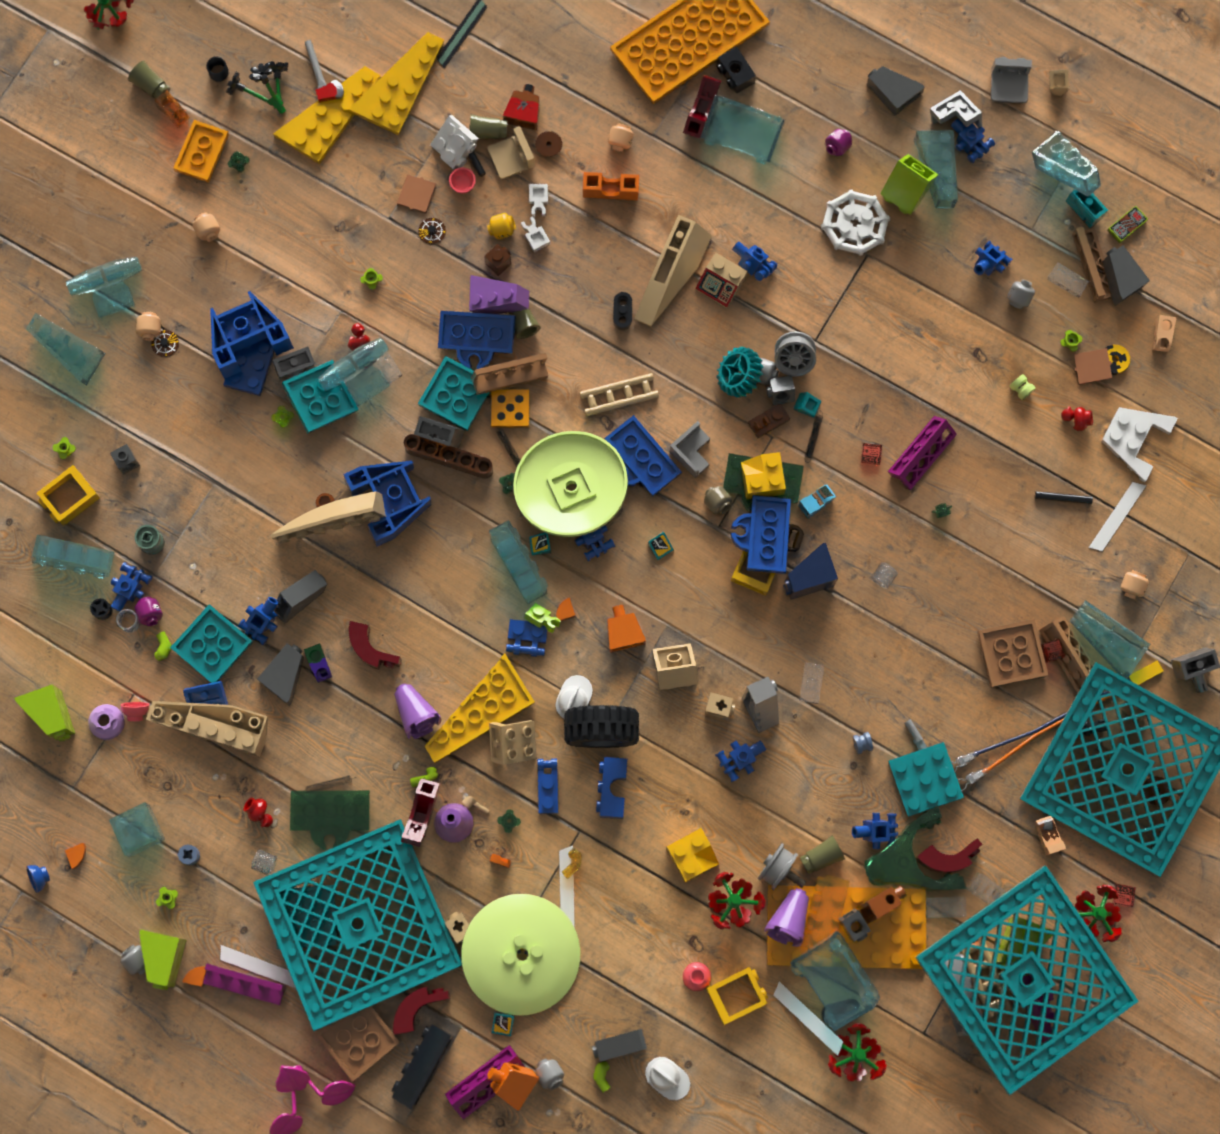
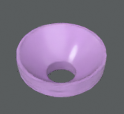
M109 704L96 707L91 712L88 720L92 734L103 740L117 737L122 732L125 724L124 715L121 710ZM102 715L109 716L110 721L106 726L99 724V718Z

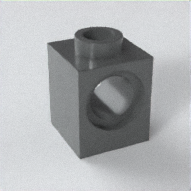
M792 375L769 379V387H766L768 398L772 399L773 405L795 402V386Z
M127 444L110 453L123 475L140 466L133 451Z
M855 908L838 919L852 941H862L868 936L867 933L871 931L859 910ZM858 921L860 927L856 932H853L851 925Z

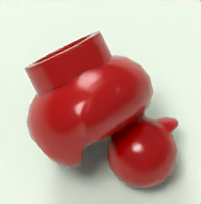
M355 323L351 331L357 337H350L347 345L351 350L355 351L357 356L370 351L368 346L370 338L367 335H363L365 331L363 325Z
M1068 406L1061 413L1064 421L1069 422L1074 418L1075 425L1073 429L1076 431H1084L1088 426L1093 425L1091 410L1086 411L1083 407H1077L1073 411Z
M252 797L246 801L243 811L247 813L251 821H259L262 828L270 827L273 824L272 816L265 814L267 801Z

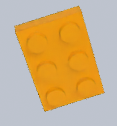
M194 120L173 167L174 171L209 183L229 132Z

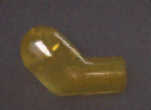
M572 849L568 853L571 863L562 871L567 879L580 869L582 854L577 849Z

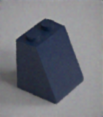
M826 543L821 544L787 575L783 589L785 595H789L790 600L835 586L838 577Z

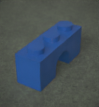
M604 757V762H600L599 773L603 774V779L598 781V793H601V801H597L596 812L600 813V818L623 819L625 798L614 796L610 791V786L616 780H626L628 760L626 758Z

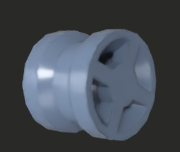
M865 732L861 736L853 735V743L857 754H862L866 750L869 752L873 751V743L869 732Z
M184 845L179 849L178 858L183 864L194 865L200 859V852L195 846Z

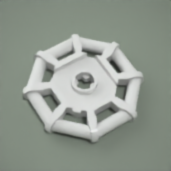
M848 190L842 196L827 202V209L821 229L825 231L835 250L840 249L862 256L863 253L885 242L884 237L890 216L886 214L875 195L870 196ZM849 200V205H846L843 209L838 207ZM855 200L867 202V205L855 204ZM872 206L879 215V217L874 218L873 213L870 210ZM833 212L838 215L836 223L831 222ZM854 219L858 220L860 225L853 227V223H851L850 221H854ZM874 224H880L878 234L872 232ZM834 229H837V231L839 230V232L841 233L840 239H838L833 231ZM869 237L872 239L870 242L862 245L861 241ZM847 240L855 242L856 246L844 243V241Z

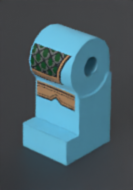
M824 485L816 492L800 500L798 506L809 519L832 502L836 495L828 485Z

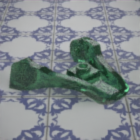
M938 805L906 825L896 840L887 848L865 860L864 868L871 884L874 886L890 884L909 885L924 889L927 892L966 889L963 876H960L959 873H954L953 875L947 873L944 875V878L934 880L925 876L916 862L912 850V840L918 829H933L934 825L941 823L942 815Z

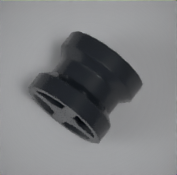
M101 598L94 600L90 606L92 615L99 620L108 619L112 615L113 610L110 607L111 605Z

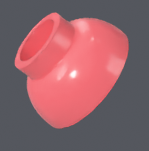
M457 168L449 176L451 188L460 194L470 192L476 183L474 173L468 168Z
M122 703L121 710L127 716V721H142L143 715L149 710V703Z
M691 963L684 969L683 982L692 991H702L711 982V972L703 963Z

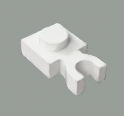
M529 184V204H534L532 207V217H535L536 210H541L542 217H546V209L543 204H548V184Z
M531 217V226H527L524 221L521 222L523 230L528 232L525 234V238L533 252H536L549 245L550 240L542 226L537 228L534 217Z

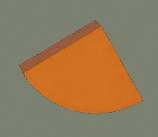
M570 597L565 599L557 609L556 617L561 621L576 617Z
M85 843L65 850L72 869L81 864L86 853Z
M496 854L491 855V863L510 868L511 860Z
M204 966L196 967L185 975L183 982L203 987L207 970H205Z

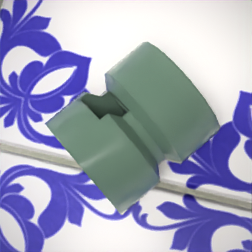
M152 525L141 526L137 529L134 537L136 544L146 554H157L164 547L165 541L163 536Z

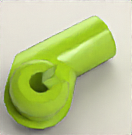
M165 631L156 635L160 646L154 653V657L158 661L166 659L171 651L170 647L172 645Z
M429 767L426 769L427 775L411 778V786L418 787L421 778L429 781L437 779V768Z
M602 1061L595 1066L593 1075L602 1093L611 1088L605 1079L606 1072L610 1069L606 1061Z

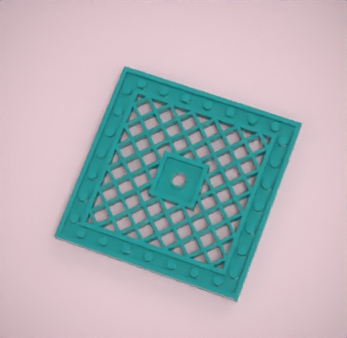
M1095 662L1020 799L1161 877L1220 770V730ZM1103 690H1106V691L1109 692V693H1107V694L1101 695V693L1103 692ZM1111 696L1114 706L1104 709L1101 698ZM1115 696L1126 701L1127 703L1118 705ZM1098 701L1100 710L1092 712ZM1128 705L1131 716L1121 718L1119 708ZM1133 706L1139 708L1144 712L1135 714ZM1115 709L1118 719L1108 722L1105 712ZM1102 713L1104 723L1095 726L1092 715ZM1146 715L1149 725L1139 728L1136 717ZM1150 715L1162 722L1153 724ZM1087 719H1089L1091 727L1082 729ZM1132 719L1135 729L1125 731L1123 721ZM1119 722L1122 733L1112 735L1109 725ZM1163 725L1166 735L1156 737L1154 727ZM1168 725L1179 731L1170 734ZM1105 726L1108 737L1098 739L1096 729ZM1150 728L1153 739L1143 741L1140 731ZM1092 730L1095 740L1085 743L1082 732ZM1136 732L1139 743L1130 745L1127 734ZM1181 734L1184 745L1174 747L1171 737ZM1185 734L1197 741L1188 743ZM1079 735L1081 744L1073 746L1075 740ZM1123 736L1125 745L1119 742L1116 747L1113 738ZM1167 738L1170 748L1161 751L1158 740ZM1110 740L1112 750L1102 752L1100 742ZM1154 742L1157 752L1147 755L1144 744ZM1096 743L1099 754L1089 756L1086 746ZM1198 744L1201 754L1192 757L1189 746ZM1203 744L1208 746L1206 751L1204 750ZM1141 746L1143 755L1131 748ZM1083 747L1085 758L1076 760L1073 750ZM1185 748L1188 758L1178 760L1175 750ZM1070 752L1072 761L1063 763ZM1172 752L1174 762L1165 764L1162 754ZM1113 753L1106 765L1104 755ZM1158 755L1161 765L1153 767L1155 761L1149 759V757ZM1100 757L1103 767L1093 770L1090 759ZM1201 758L1195 769L1193 760ZM1087 761L1089 771L1079 773L1077 763ZM1189 761L1192 771L1182 774L1180 763ZM1126 763L1131 764L1133 767V771L1129 775L1124 774L1122 771V767ZM1073 764L1076 775L1066 777L1063 767ZM1176 765L1178 775L1169 778L1166 767ZM1060 769L1062 778L1054 780ZM1162 769L1165 779L1155 781L1152 771ZM1103 770L1100 777L1106 781L1097 783L1094 773ZM1091 774L1093 784L1084 787L1081 776ZM1149 774L1151 783L1143 785L1146 777ZM1192 775L1186 785L1183 777ZM1077 778L1080 788L1070 790L1067 780ZM1180 779L1182 789L1173 791L1170 781ZM1064 781L1067 792L1056 794L1054 784ZM1166 782L1169 792L1159 795L1156 785ZM1112 783L1124 790L1114 792ZM1108 784L1111 794L1101 796L1098 786ZM1050 786H1051V790H1052L1053 795H1052L1051 793L1047 792ZM1153 786L1155 796L1145 798L1143 788ZM1095 787L1097 798L1087 800L1085 790ZM1081 791L1084 801L1074 804L1071 794ZM1138 792H1140L1142 800L1132 802L1130 793L1137 796ZM1183 792L1176 803L1174 794ZM1126 794L1128 804L1119 806L1116 796ZM1068 795L1070 804L1058 797ZM1170 796L1173 806L1163 808L1160 798ZM1112 797L1115 807L1105 810L1102 800ZM1157 800L1159 810L1150 812L1147 802ZM1099 801L1101 811L1091 813L1089 803ZM1143 803L1146 813L1136 816L1133 806ZM1085 805L1087 813L1079 810L1076 807ZM1130 807L1132 817L1122 819L1120 809ZM1172 809H1173V811L1171 812V814H1170V816H1169V818H1168V820H1167V819H1166V815H1165V811H1169V810H1172ZM1116 811L1119 821L1109 823L1106 813ZM1161 813L1163 823L1154 825L1151 815ZM1103 814L1105 823L1097 820L1094 816ZM1147 817L1150 827L1140 829L1137 819ZM1134 820L1136 831L1127 833L1124 823ZM1120 824L1123 833L1115 830L1111 826ZM1163 827L1157 838L1155 829ZM1151 830L1154 840L1144 843L1142 832ZM1138 834L1140 843L1128 836ZM1154 844L1152 849L1146 847L1148 845Z
M401 819L253 882L313 1031L462 966L460 957L412 845L401 842L405 830ZM390 846L392 851L386 850L384 848ZM378 851L375 860L366 857ZM382 852L391 855L388 865L378 861ZM394 858H396L400 870L391 867ZM360 859L357 868L348 865ZM363 860L373 863L370 873L360 870ZM376 865L386 868L383 878L373 875ZM341 867V870H340L338 876H337V875H334V874H332V873H329V872H331V871H333V870H336V869H338V868ZM345 868L355 871L351 881L341 877ZM389 870L399 873L396 883L386 880ZM358 873L368 876L364 886L354 882ZM402 875L408 888L399 885ZM322 876L320 884L311 881L312 879ZM326 876L336 879L333 889L323 885ZM371 878L381 881L377 891L367 888ZM339 881L350 884L346 894L336 891ZM304 883L301 892L292 889ZM308 883L318 887L314 897L304 893ZM384 883L394 887L391 896L380 893ZM352 886L362 889L359 899L349 896ZM397 888L407 892L404 901L393 898ZM321 889L331 892L327 902L317 898ZM286 891L282 899L280 893ZM365 891L375 894L372 904L369 897L363 899ZM289 892L299 895L295 905L286 902ZM334 894L344 897L340 907L330 904ZM410 894L415 906L406 903ZM379 896L389 900L385 910L375 906ZM302 897L312 900L309 910L299 907ZM347 899L356 902L344 908ZM392 901L402 905L398 915L388 911ZM315 902L326 905L322 915L312 912ZM285 905L294 908L290 918ZM405 906L415 910L411 920L401 916ZM329 907L338 910L332 913L334 920L325 917ZM374 909L383 913L380 923ZM297 910L307 913L303 923L293 920ZM417 912L420 915L423 925L414 921ZM386 914L396 918L393 928L383 924ZM310 915L320 918L316 928L306 925ZM357 918L362 919L364 922L363 927L359 930L352 927V922ZM399 919L410 923L406 933L396 930ZM323 920L333 924L329 934L319 930ZM292 923L301 926L298 936ZM336 925L342 939L333 936ZM412 925L423 928L419 938L409 935ZM305 928L314 931L311 942L301 938ZM382 928L391 931L387 941L378 938L384 935ZM425 930L431 943L422 940ZM318 933L328 937L324 947L314 944ZM394 933L404 936L401 946L390 943ZM407 938L417 941L414 951L403 948ZM330 939L341 942L337 952L327 949ZM372 940L369 949L359 946ZM375 941L386 944L382 955L372 951ZM300 942L309 945L306 954H304ZM420 943L430 946L427 957L416 953ZM343 945H345L347 951L353 949L350 957L340 954ZM312 946L322 950L318 960L308 957ZM388 946L399 950L395 960L385 956ZM434 948L436 955L430 957L432 950ZM357 949L367 952L363 963L353 959ZM402 951L412 955L408 965L398 961ZM325 952L335 955L332 965L321 962ZM370 954L380 958L376 968L366 964ZM415 956L424 959L423 961L412 965ZM338 957L348 960L345 971L335 967ZM383 959L393 963L390 973L379 969ZM307 960L316 963L313 974ZM351 962L362 966L358 976L348 973ZM396 964L405 967V969L393 974ZM320 965L330 969L326 979L316 976ZM365 967L375 971L371 981L361 978ZM333 970L343 974L339 984L329 981ZM377 973H381L387 976L378 981H375ZM346 975L356 979L353 989L342 986ZM315 979L324 982L321 992L319 991ZM359 981L369 984L356 990ZM327 984L338 987L333 998L323 994ZM340 989L350 992L337 998ZM323 998L331 1001L325 1004Z
M1047 866L1037 870L915 957L1008 1095H1011L1139 1002ZM1040 895L1043 898V900L1035 898H1037ZM1035 902L1043 903L1042 914L1033 913ZM1029 903L1028 912L1020 910ZM1048 907L1055 917L1047 916ZM1019 913L1027 915L1026 926L1017 924ZM1013 915L1012 923L1004 922V920ZM1032 916L1041 918L1040 929L1031 927ZM1046 919L1055 920L1054 931L1045 930ZM1002 925L1012 926L1010 937L1001 936ZM1059 925L1062 926L1066 934L1059 933ZM997 926L996 935L987 933ZM1016 927L1025 929L1024 940L1015 939ZM1030 930L1039 932L1037 943L1029 941ZM1044 933L1053 935L1051 946L1042 944ZM986 936L995 938L994 949L985 947ZM1058 936L1067 937L1065 948L1056 947ZM981 937L980 946L971 945ZM1000 939L1009 940L1007 952L999 950ZM1071 941L1078 951L1070 950ZM1014 942L1023 943L1021 954L1012 953ZM1028 944L1037 946L1036 955L1033 951L1027 953ZM1042 947L1051 949L1049 960L1040 958ZM970 948L979 949L978 960L968 959ZM965 949L964 958L955 956ZM984 950L993 952L991 963L982 962ZM1056 950L1064 951L1063 963L1054 961ZM998 953L1007 955L1005 966L996 964ZM1069 953L1078 954L1077 965L1068 964ZM1012 956L1021 957L1011 964ZM954 959L963 961L961 972L952 970ZM1083 959L1086 961L1090 968L1082 967ZM968 962L977 963L975 975L966 973ZM1041 962L1048 963L1047 971L1045 970ZM1053 964L1062 966L1061 977L1052 975ZM982 965L991 966L989 978L980 976ZM996 967L1004 969L998 973L1002 980L994 979ZM1067 967L1076 968L1074 980L1066 978ZM1081 970L1090 971L1088 982L1079 981ZM952 973L961 975L960 983L957 982ZM1026 973L1032 977L1029 985H1025L1022 981V977ZM1094 975L1101 983V985L1093 984ZM965 976L975 978L973 989L964 988ZM979 979L988 980L987 992L978 990ZM1052 979L1060 980L1058 991L1050 990L1056 985ZM1065 981L1074 983L1072 994L1063 992ZM993 982L1002 983L1001 995L992 993ZM1079 984L1088 985L1086 997L1077 995ZM1007 987L1014 997L1005 996ZM1093 987L1101 988L1100 999L1091 998ZM964 991L972 992L971 1001ZM977 993L986 995L984 1006L975 1005ZM1049 993L1058 994L1056 1006L1047 1004ZM1043 995L1042 1003L1034 1001ZM1063 995L1072 997L1070 1008L1061 1007ZM991 996L1000 998L998 1009L989 1007ZM1077 998L1085 1000L1084 1011L1075 1010ZM1005 999L1014 1000L1012 1012L1003 1010ZM1090 1001L1099 1002L1089 1010ZM1018 1004L1021 1008L1027 1006L1026 1015L1017 1013ZM1033 1004L1042 1006L1040 1017L1031 1016ZM1047 1007L1055 1008L1054 1020L1045 1018ZM975 1008L984 1009L983 1018ZM989 1010L998 1012L996 1023L987 1022ZM1060 1010L1069 1011L1068 1023L1059 1021ZM1074 1012L1083 1014L1073 1021ZM1003 1013L1012 1015L1010 1026L1001 1025ZM1016 1016L1025 1017L1024 1029L1015 1027ZM1030 1019L1039 1020L1038 1032L1029 1030ZM1044 1021L1053 1023L1052 1034L1043 1033ZM1058 1024L1066 1025L1065 1028L1057 1033ZM987 1025L995 1026L994 1035ZM1000 1027L1009 1029L1008 1041L999 1039ZM1014 1030L1023 1032L1022 1043L1013 1042ZM1028 1033L1037 1035L1035 1046L1027 1045ZM1042 1036L1051 1037L1041 1044ZM998 1042L1007 1044L1006 1053ZM1012 1045L1021 1046L1019 1058L1010 1056ZM1026 1047L1034 1049L1025 1056ZM1010 1059L1017 1060L1018 1062L1013 1065Z

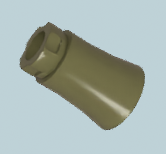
M145 61L139 62L128 76L129 82L138 86L158 101L165 99L170 92V87Z
M470 114V131L479 139L506 138L507 120Z
M530 309L508 312L509 315L516 316L515 333L518 339L533 336L540 330L541 326L534 318Z
M833 835L800 857L808 874L814 871L817 872L836 862L846 860Z

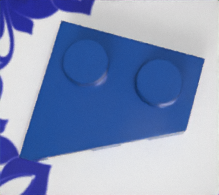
M222 681L183 690L186 703L228 705Z

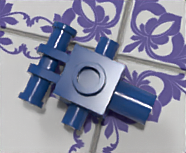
M959 118L951 124V127L958 134L956 149L959 152L964 150L967 154L973 152L967 156L971 163H974L977 158H982L984 156L983 153L987 154L989 148L995 146L992 138H989L985 143L983 142L984 135L982 133L985 132L983 127L977 128L973 123L966 127Z
M738 241L732 248L741 257L738 265L748 271L751 276L755 274V278L758 281L767 278L777 269V263L775 261L767 262L766 260L769 256L756 245L748 249Z
M988 241L984 246L985 250L979 247L975 251L979 258L975 263L974 271L978 275L985 273L988 276L996 270L1002 273L1005 267L1001 263L1003 262L1008 266L1013 259L1009 258L1004 250L1002 252L999 251L1000 247L998 245L994 246L991 241Z
M606 525L594 532L581 535L574 540L578 547L584 544L587 550L592 549L584 553L587 561H590L595 556L598 558L600 553L603 552L605 554L608 549L615 547L612 539L603 543V533L608 531Z
M126 562L121 565L120 571L128 574L126 576L121 574L119 579L113 577L110 582L111 585L115 586L112 591L117 594L110 607L119 612L122 611L127 600L133 603L136 597L139 599L144 597L145 593L140 591L142 585L139 583L140 580L144 581L147 585L152 580V576L145 574L144 570L140 569L138 571L136 566L133 565L131 567Z
M268 597L264 604L262 603L255 609L249 606L245 611L250 615L248 620L243 619L238 624V627L245 630L246 635L251 634L253 640L257 639L264 645L268 637H265L262 633L268 629L274 632L278 627L273 623L277 617V614L273 611L278 605V601L273 597Z
M737 740L730 744L734 751L729 753L730 758L728 759L724 754V750L715 755L721 762L719 764L720 767L725 768L723 772L728 774L731 783L740 778L734 769H737L738 772L745 769L748 775L755 771L751 764L756 762V756L766 751L761 740L750 747L747 743L740 746Z
M872 813V820H863V826L852 827L853 838H863L865 841L872 842V849H880V842L888 841L887 846H897L896 836H898V832H895V828H898L896 823L897 814L887 813L888 821L880 819V813Z

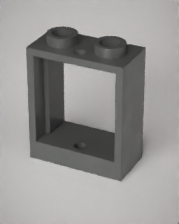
M420 416L414 435L459 448L465 430Z

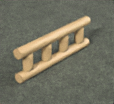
M650 373L581 391V399L587 398L590 407L584 409L586 417L659 398L658 391L651 392L649 381L654 380L653 374ZM642 384L644 394L633 396L631 386ZM623 388L626 399L615 401L612 391ZM605 393L608 403L597 406L594 396Z
M981 937L971 945L980 946ZM970 948L969 953H972L979 949ZM963 949V950L960 952L961 954H963V956H964L965 949ZM984 950L983 957L985 960L982 962L991 963L992 956L990 951ZM968 962L967 969L969 974L975 975L977 964L974 965V963ZM982 965L981 970L988 968L990 971L991 966ZM996 967L994 979L1002 980ZM979 979L978 990L987 991L988 981L982 983ZM993 982L992 988L996 987L999 995H1001L1002 983ZM978 993L981 1003L984 1006L986 995ZM1000 998L990 1002L989 1007L997 1009ZM1005 999L1004 1006L1006 1011L1013 1009L1011 1000ZM989 1010L988 1019L995 1016L994 1011Z

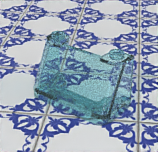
M715 95L700 138L704 139L703 143L711 146L717 143L752 155L756 158V162L766 165V162H771L787 119L724 96Z
M838 931L830 934L790 962L793 973L796 976L806 977L826 1008L824 1021L833 1031L871 1011L880 1000L879 993Z

